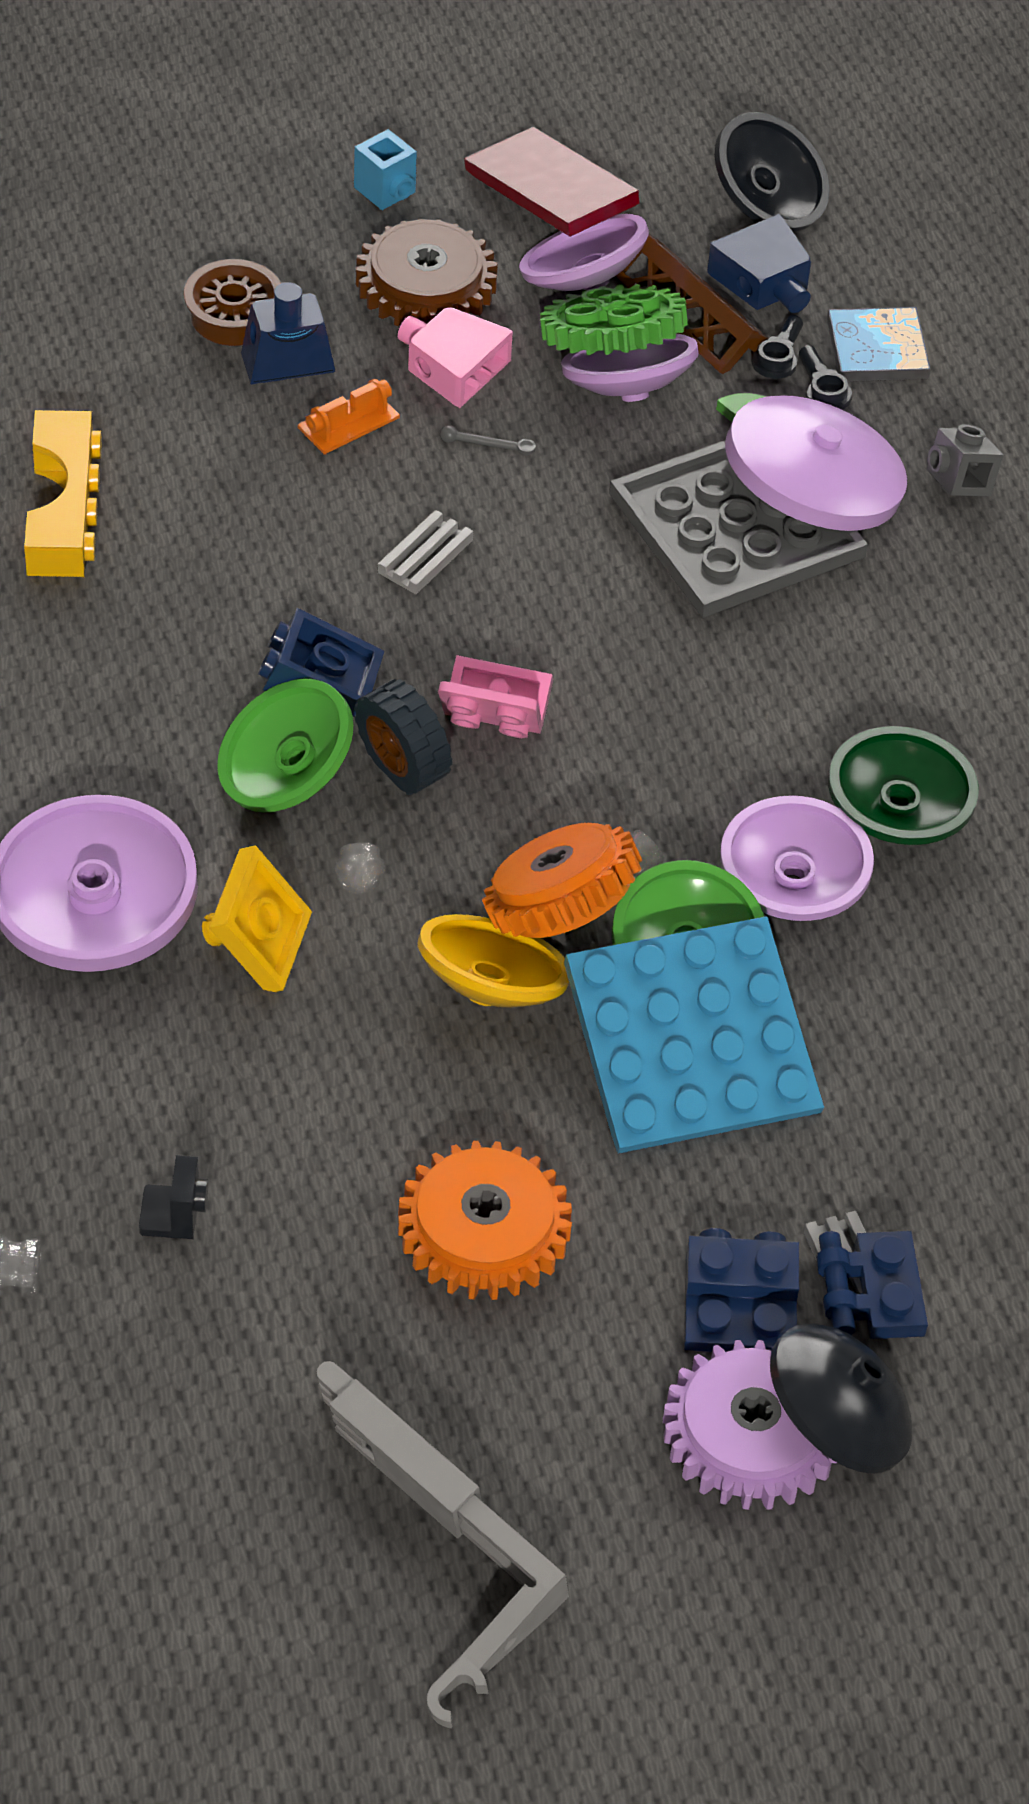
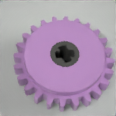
M736 1340L733 1350L725 1352L719 1345L713 1346L711 1360L709 1361L700 1354L694 1356L692 1371L681 1368L678 1373L677 1385H670L662 1422L665 1424L664 1443L672 1444L671 1462L680 1463L685 1461L682 1477L685 1480H689L699 1476L701 1478L699 1492L703 1495L711 1491L713 1487L721 1490V1504L726 1505L732 1495L741 1497L742 1508L749 1510L753 1498H761L766 1510L773 1508L774 1498L779 1495L789 1505L794 1504L798 1487L806 1494H812L816 1479L826 1481L829 1477L831 1464L837 1463L814 1447L786 1414L772 1383L770 1373L771 1350H766L764 1341L761 1340L757 1341L755 1348H745L741 1340Z

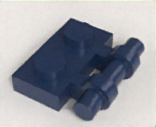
M827 1231L819 1236L821 1251L816 1255L818 1272L822 1277H825L827 1294L823 1297L825 1316L832 1320L834 1328L852 1335L856 1331L854 1320H867L870 1339L925 1337L928 1322L911 1231L857 1233L854 1244L855 1252H848L845 1248H842L838 1232ZM860 1277L862 1294H855L849 1290L847 1278Z

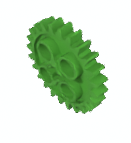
M619 284L614 289L604 286L591 290L584 289L582 290V295L567 294L566 300H553V305L545 306V312H540L542 340H547L548 346L556 345V350L570 348V353L572 354L582 350H586L587 355L597 351H604L605 355H609L613 350H619L624 353H629L630 350L636 349L645 350L649 343L661 345L663 344V339H675V333H683L684 326H688L685 298H680L679 292L671 293L669 288L657 291V286L654 285L645 289H640V284L630 288H624L622 284Z

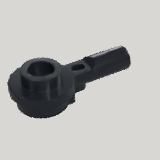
M796 315L789 316L777 337L771 336L759 345L752 358V366L757 373L767 378L781 379L791 376L796 371L797 358L794 354L793 345L803 327V321L800 317Z
M807 345L801 348L799 358L811 378V384L807 389L806 397L844 410L850 405L852 400V391L847 379L843 375L838 374L836 370L827 369L814 346Z

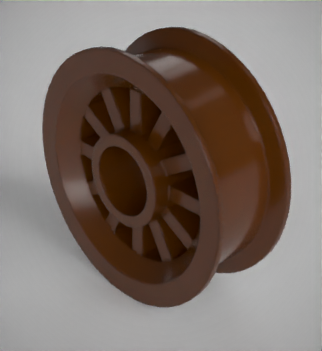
M241 259L219 260L202 266L188 278L184 287V301L191 312L192 324L200 335L217 344L240 346L243 345L251 305L255 301L273 299L274 290L281 282L271 270L258 263Z

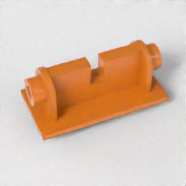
M372 379L368 381V384L350 392L349 400L342 396L321 407L316 406L312 408L311 414L306 416V420L298 424V429L325 455L399 419L400 414L387 402V398L392 396L389 383L384 379L381 381Z

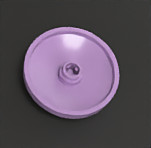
M769 396L753 400L736 413L726 436L725 448L728 461L744 485L761 500L778 511L811 525L845 531L864 530L879 526L896 513L906 492L907 475L904 465L887 440L857 417L817 400L796 396Z
M85 795L60 800L44 806L22 819L0 843V929L6 938L21 952L38 962L52 967L71 971L94 972L117 969L141 961L159 951L175 938L186 924L195 905L198 889L197 869L194 853L188 839L169 817L159 810L133 799L112 795Z

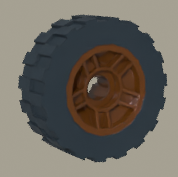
M392 679L357 700L358 703L355 704L354 708L356 711L355 722L357 723L358 733L363 740L365 749L374 763L401 791L406 792L407 795L416 794L450 773V766L452 765L451 748L444 728L440 725L434 710L430 708L425 698L413 686L406 684L401 679L397 681Z

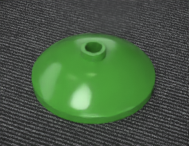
M297 679L284 682L257 696L238 714L222 741L217 765L219 780L225 792L240 806L256 812L284 810L314 796L335 776L350 748L354 725L349 704L334 687L315 679Z
M671 861L646 870L630 884L628 891L618 902L613 916L612 942L613 945L761 918L764 917V914L757 899L747 886L726 870L700 861Z

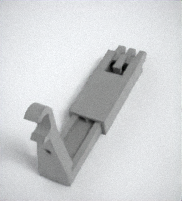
M323 1362L317 1368V1377L323 1400L334 1414L332 1418L336 1424V1432L457 1539L464 1534L522 1586L518 1593L468 1649L432 1684L428 1691L427 1704L430 1715L438 1724L452 1728L451 1711L440 1706L441 1701L462 1683L471 1684L476 1689L477 1694H488L484 1675L544 1622L569 1597L566 1575L483 1503L479 1486L357 1379L354 1380L334 1362Z

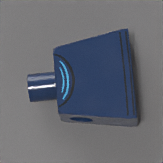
M285 282L276 286L273 299L255 301L251 305L241 350L251 385L335 372L325 323L315 295L311 293L302 294L300 286L295 283Z

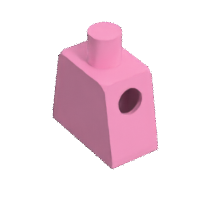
M444 308L428 324L413 316H408L402 322L398 331V339L409 345L408 370L459 408L511 361L512 330L454 308Z

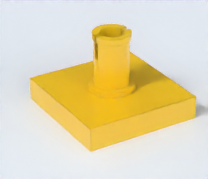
M255 845L239 849L215 913H209L204 917L206 921L202 922V932L205 940L211 946L223 944L263 990L278 992L284 990L312 911Z

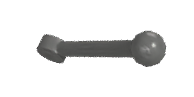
M446 425L440 431L441 439L447 443L458 440L517 450L523 455H530L536 449L535 442L530 439H522L519 442L460 432L452 425Z

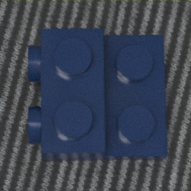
M297 608L288 624L282 621L278 623L268 643V648L270 649L261 664L258 675L266 678L263 687L264 691L291 680L315 679L323 681L334 687L345 698L351 709L352 716L355 717L356 711L354 708L355 704L358 703L357 700L373 690L384 650Z
M720 1228L706 1229L699 1236H689L686 1252L684 1350L712 1352L713 1346L719 1345L725 1352L733 1350L736 1340H741L745 1348H755L757 1341L761 1340L764 1341L765 1349L772 1351L776 1341L786 1331L797 1325L799 1242H786L785 1236L771 1231L759 1233L754 1237V1240L732 1238L728 1231Z

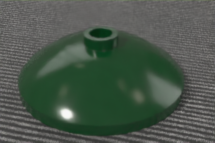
M878 727L854 735L836 751L828 775L829 793L835 806L860 825L866 834L895 844H930L956 834L969 822L974 814L979 795L976 773L967 758L956 747L934 734L910 727Z

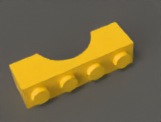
M35 410L32 442L34 472L55 481L64 491L48 505L27 511L24 543L27 576L84 577L85 561H95V532H87L88 526H97V498H90V492H99V464H92V459H101V431H93L92 411Z

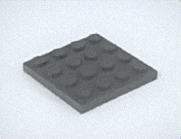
M725 441L610 481V496L702 618L866 558L868 544L857 530L827 529L802 522L778 511L756 496L744 485L732 469L727 458Z

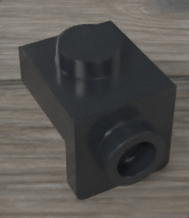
M176 1155L172 1186L148 1184L144 1187L139 1220V1233L142 1236L194 1239L197 1212H206L208 1200V1179H199L198 1157Z

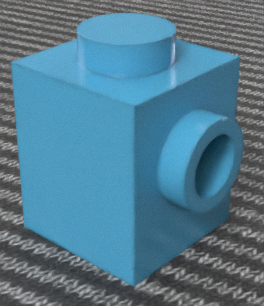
M389 129L355 146L354 188L381 210L406 199L415 193L417 151Z

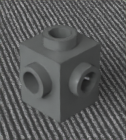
M962 424L958 428H938L934 445L928 453L926 470L941 484V488L950 495L991 496L1004 454L985 436V432L976 426Z

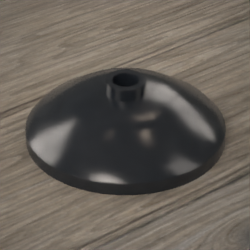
M750 112L733 118L721 130L715 144L716 170L726 194L742 213L757 223L780 214L792 232L806 229L821 217L827 207L830 195L828 174L817 150L798 129L776 116L760 112Z
M807 1323L796 1325L786 1331L776 1341L770 1356V1373L775 1392L790 1420L814 1447L840 1465L858 1472L873 1474L892 1469L907 1455L912 1442V1420L909 1405L897 1379L875 1352L852 1335L840 1329L820 1324Z

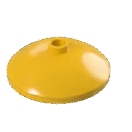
M462 914L443 915L427 921L421 928L418 948L429 968L456 992L479 1005L497 1007L539 1005L559 997L566 991L569 985L564 965L565 958L557 949L541 938H528L521 935L514 937L511 931L502 934L499 928H494L490 918Z

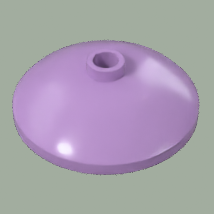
M618 214L571 237L559 231L538 243L524 255L519 265L521 274L527 282L538 287L562 291L591 290L600 286H606L610 281L609 279L623 271L643 248L649 235L646 221L638 215Z
M676 334L675 339H663V344L661 345L649 343L647 344V349L630 350L629 353L619 350H613L609 355H605L604 351H597L587 355L586 350L573 354L569 353L562 359L561 365L563 375L575 385L600 395L621 396L623 401L633 402L649 397L650 391L670 384L691 367L699 353L695 339L686 335Z
M779 796L756 802L733 818L722 838L720 862L722 869L737 877L747 886L757 899L763 913L781 919L811 921L839 914L861 898L872 877L874 855L870 840L863 828L850 819L840 808L810 797ZM796 875L801 879H792L787 876Z

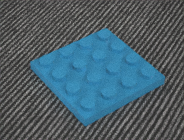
M767 916L566 954L564 960L565 969L617 1153L822 1113L824 1105Z

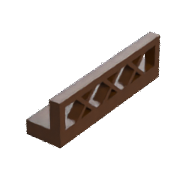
M650 233L641 251L623 271L615 276L627 288L636 284H640V289H643V286L650 287L654 285L657 286V291L658 284L674 281L676 283V293H680V298H685L687 309L703 307L704 326L687 329L684 326V332L677 334L695 339L698 345V353L721 374L730 371L748 348L755 352L763 341L768 340L738 310L664 243ZM643 253L648 257V276L632 279L626 272L640 254ZM658 267H659L664 273L658 274ZM686 293L690 297H692V299H686ZM714 318H715L720 324L714 325ZM730 332L737 340L719 359L714 354V335ZM697 337H703V343Z

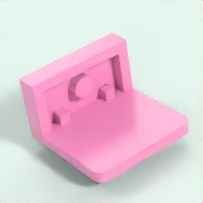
M456 655L451 681L440 682L438 694L444 715L451 716L450 721L455 725L477 729L480 726V722L499 725V732L504 735L527 738L528 732L541 733L553 683V675Z

